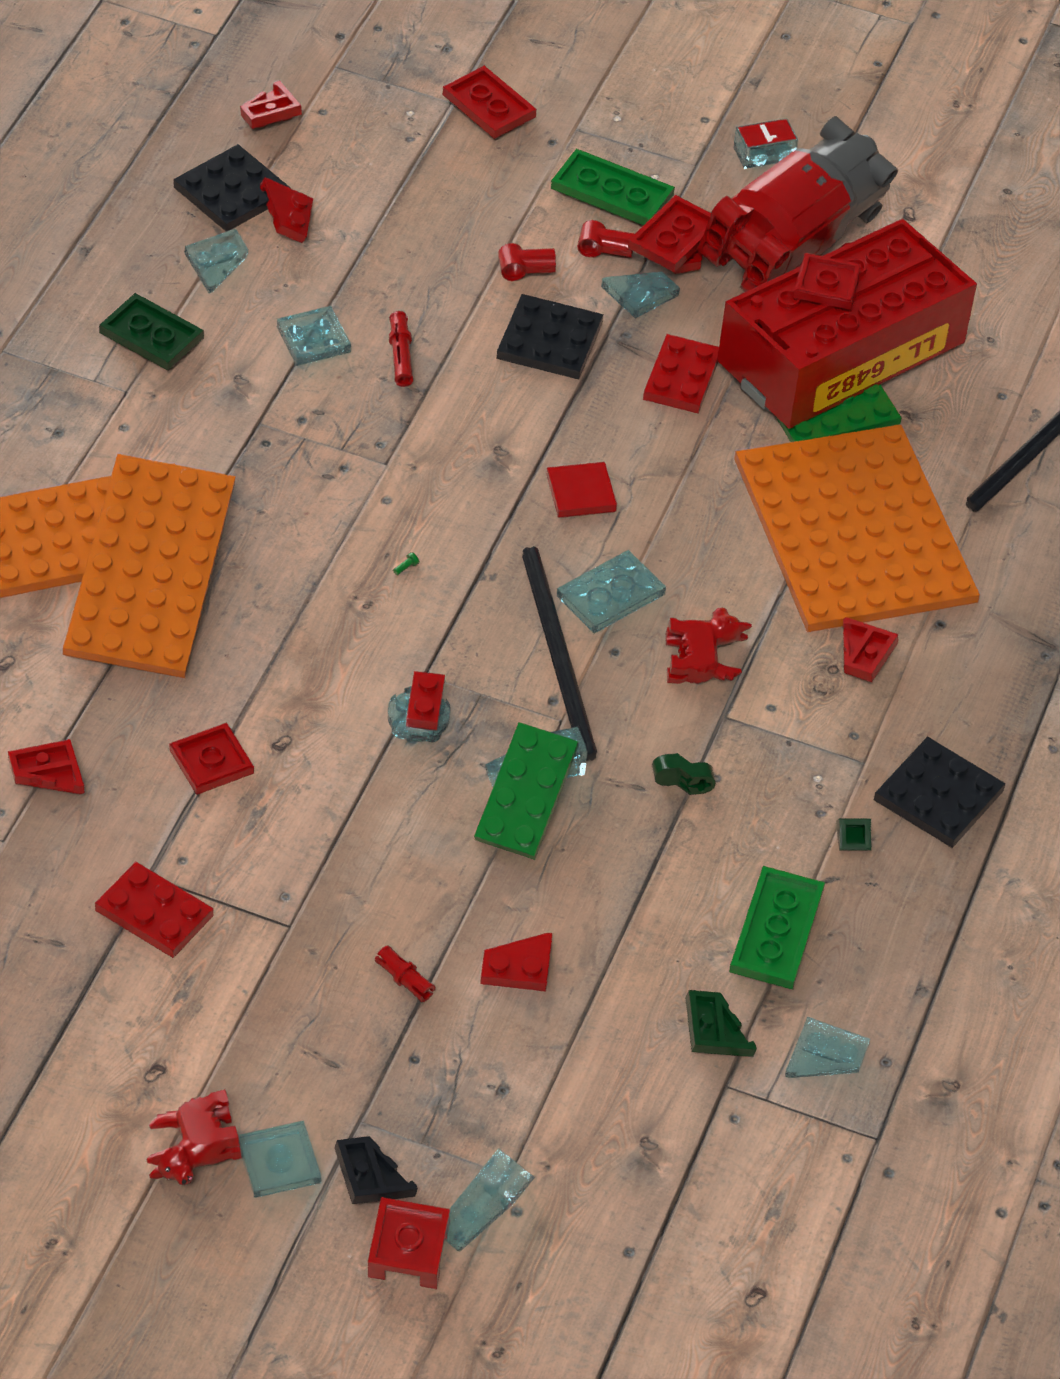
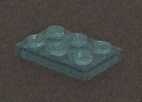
M627 550L557 588V597L595 634L664 596L666 586Z

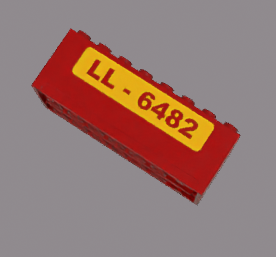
M903 218L823 255L828 258L861 264L860 275L850 310L793 298L801 266L725 301L717 361L741 383L743 391L761 408L772 412L789 429L843 403L844 400L852 396L855 397L863 393L864 390L876 384L880 385L965 343L977 283Z

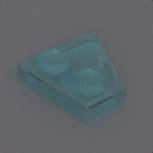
M233 229L185 246L184 253L208 293H212L248 257L249 249L238 231Z
M662 271L605 277L601 283V287L634 318L678 297L680 287Z
M807 1017L787 1066L785 1077L798 1078L859 1073L870 1045V1039Z

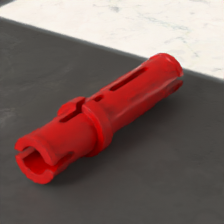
M395 311L389 317L391 325L389 343L393 348L394 380L398 386L406 387L413 383L410 355L412 335L408 330V316H406V313Z

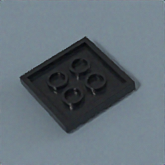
M239 144L173 179L174 188L226 232L268 210L266 205L269 201L266 191H261L260 184L265 177L291 188Z
M521 294L497 349L496 359L579 380L603 323L604 314Z
M927 736L875 792L874 801L953 848L1003 793L1006 783Z

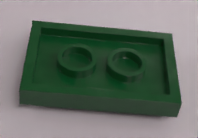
M136 293L99 324L100 334L168 371L204 339L203 329Z

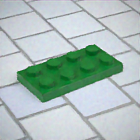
M577 148L551 180V189L641 225H645L671 200L675 190L674 186Z
M876 384L864 390L863 393L855 397L852 396L844 400L843 403L790 429L777 418L790 442L899 425L902 419L881 384Z
M518 722L475 832V840L535 860L578 750L579 742Z
M763 866L729 972L793 990L824 891L825 882Z

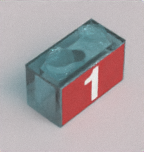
M786 118L736 127L733 148L743 168L747 169L778 163L797 149L798 138Z

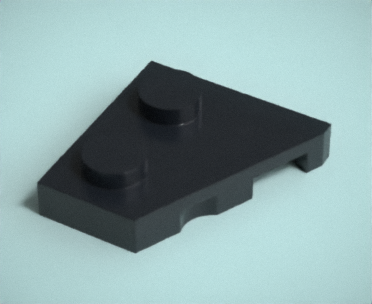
M370 1136L336 1141L334 1149L352 1204L377 1202L381 1200V1197L390 1199L415 1197L418 1190L417 1185L413 1181L408 1183L397 1172L398 1165L389 1156L381 1152L378 1144Z

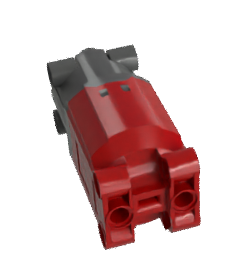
M837 116L832 117L820 132V136L824 139L810 150L797 148L741 189L734 197H723L711 212L697 250L716 267L720 265L725 266L734 259L745 270L740 286L744 292L800 267L805 253L820 256L842 238L847 225L855 218L859 217L865 223H869L877 216L883 206L879 200L890 189V183L898 173V168L879 153L875 141L870 136L859 133L855 134Z

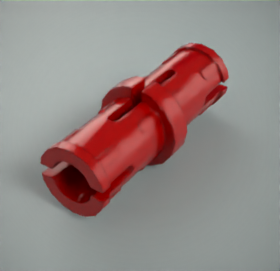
M389 945L384 946L377 953L379 956L375 957V962L393 976V981L398 986L403 985L420 1002L427 1001L433 995L432 992L435 991V985L425 979L411 961L409 963L406 962Z

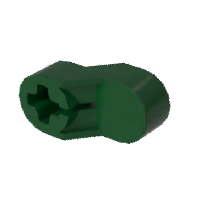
M678 753L661 755L652 762L655 782L659 785H677L689 795L704 794L715 788L716 781L713 767L708 763H690Z

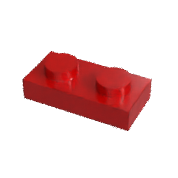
M414 671L406 727L437 730L445 675Z

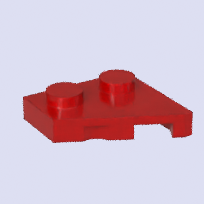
M280 80L273 83V90L266 94V92L262 91L254 99L240 106L242 118L252 129L302 115L301 104Z
M845 617L843 619L844 673L872 682L897 646L898 634Z

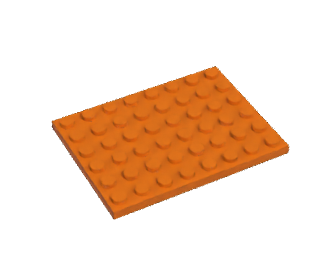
M901 424L735 451L734 460L807 632L841 627L845 617L864 623L978 603L979 591Z

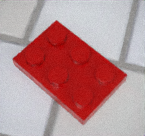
M485 65L443 86L442 95L494 139L536 117L537 109Z
M675 195L628 240V248L675 272L697 251L711 213Z
M666 334L646 384L643 400L699 414L718 364L719 347Z
M136 861L95 902L96 912L172 958L214 916L211 906Z

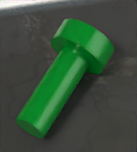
M410 552L406 555L407 559L395 567L393 572L399 575L409 566L419 564L420 561L415 553Z

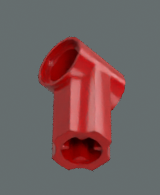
M589 220L583 223L577 248L580 254L586 257H597L601 253L632 257L633 251L628 248V240L634 233L606 229L601 222Z
M509 243L502 246L498 251L502 277L508 281L520 280L530 273H554L556 271L554 248L523 250L520 245Z

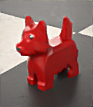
M723 607L717 608L712 613L711 620L681 621L677 618H670L669 627H667L665 633L666 645L679 647L678 653L680 655L679 657L671 655L670 667H667V683L681 684L686 681L699 684L701 682L705 683L712 678L732 681L734 677L742 673L740 668L718 663L717 646L747 640L748 635L743 632L750 629L752 624L740 622L737 617L729 615L727 609Z
M225 1089L212 1092L206 1097L192 1098L189 1102H184L177 1111L157 1114V1118L149 1124L150 1129L179 1128L182 1141L161 1152L151 1154L146 1159L147 1163L158 1165L149 1174L151 1179L164 1177L167 1180H176L180 1185H187L192 1182L193 1170L196 1167L216 1164L227 1159L236 1160L242 1158L236 1126L221 1128L220 1121L226 1124L232 1123Z

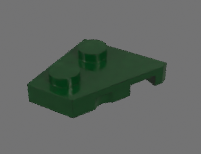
M688 990L685 999L691 1052L753 1057L757 1050L754 1041H747L740 1030L742 1027L741 1022L730 1011L729 1004L720 992Z

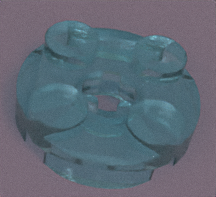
M412 686L404 688V693L399 694L397 697L396 694L392 696L388 704L387 719L392 728V734L396 738L417 742H436L441 738L442 733L447 729L450 722V704L447 699L446 702L442 699L437 730L406 727Z

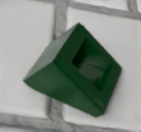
M839 818L836 821L839 851H871V819Z

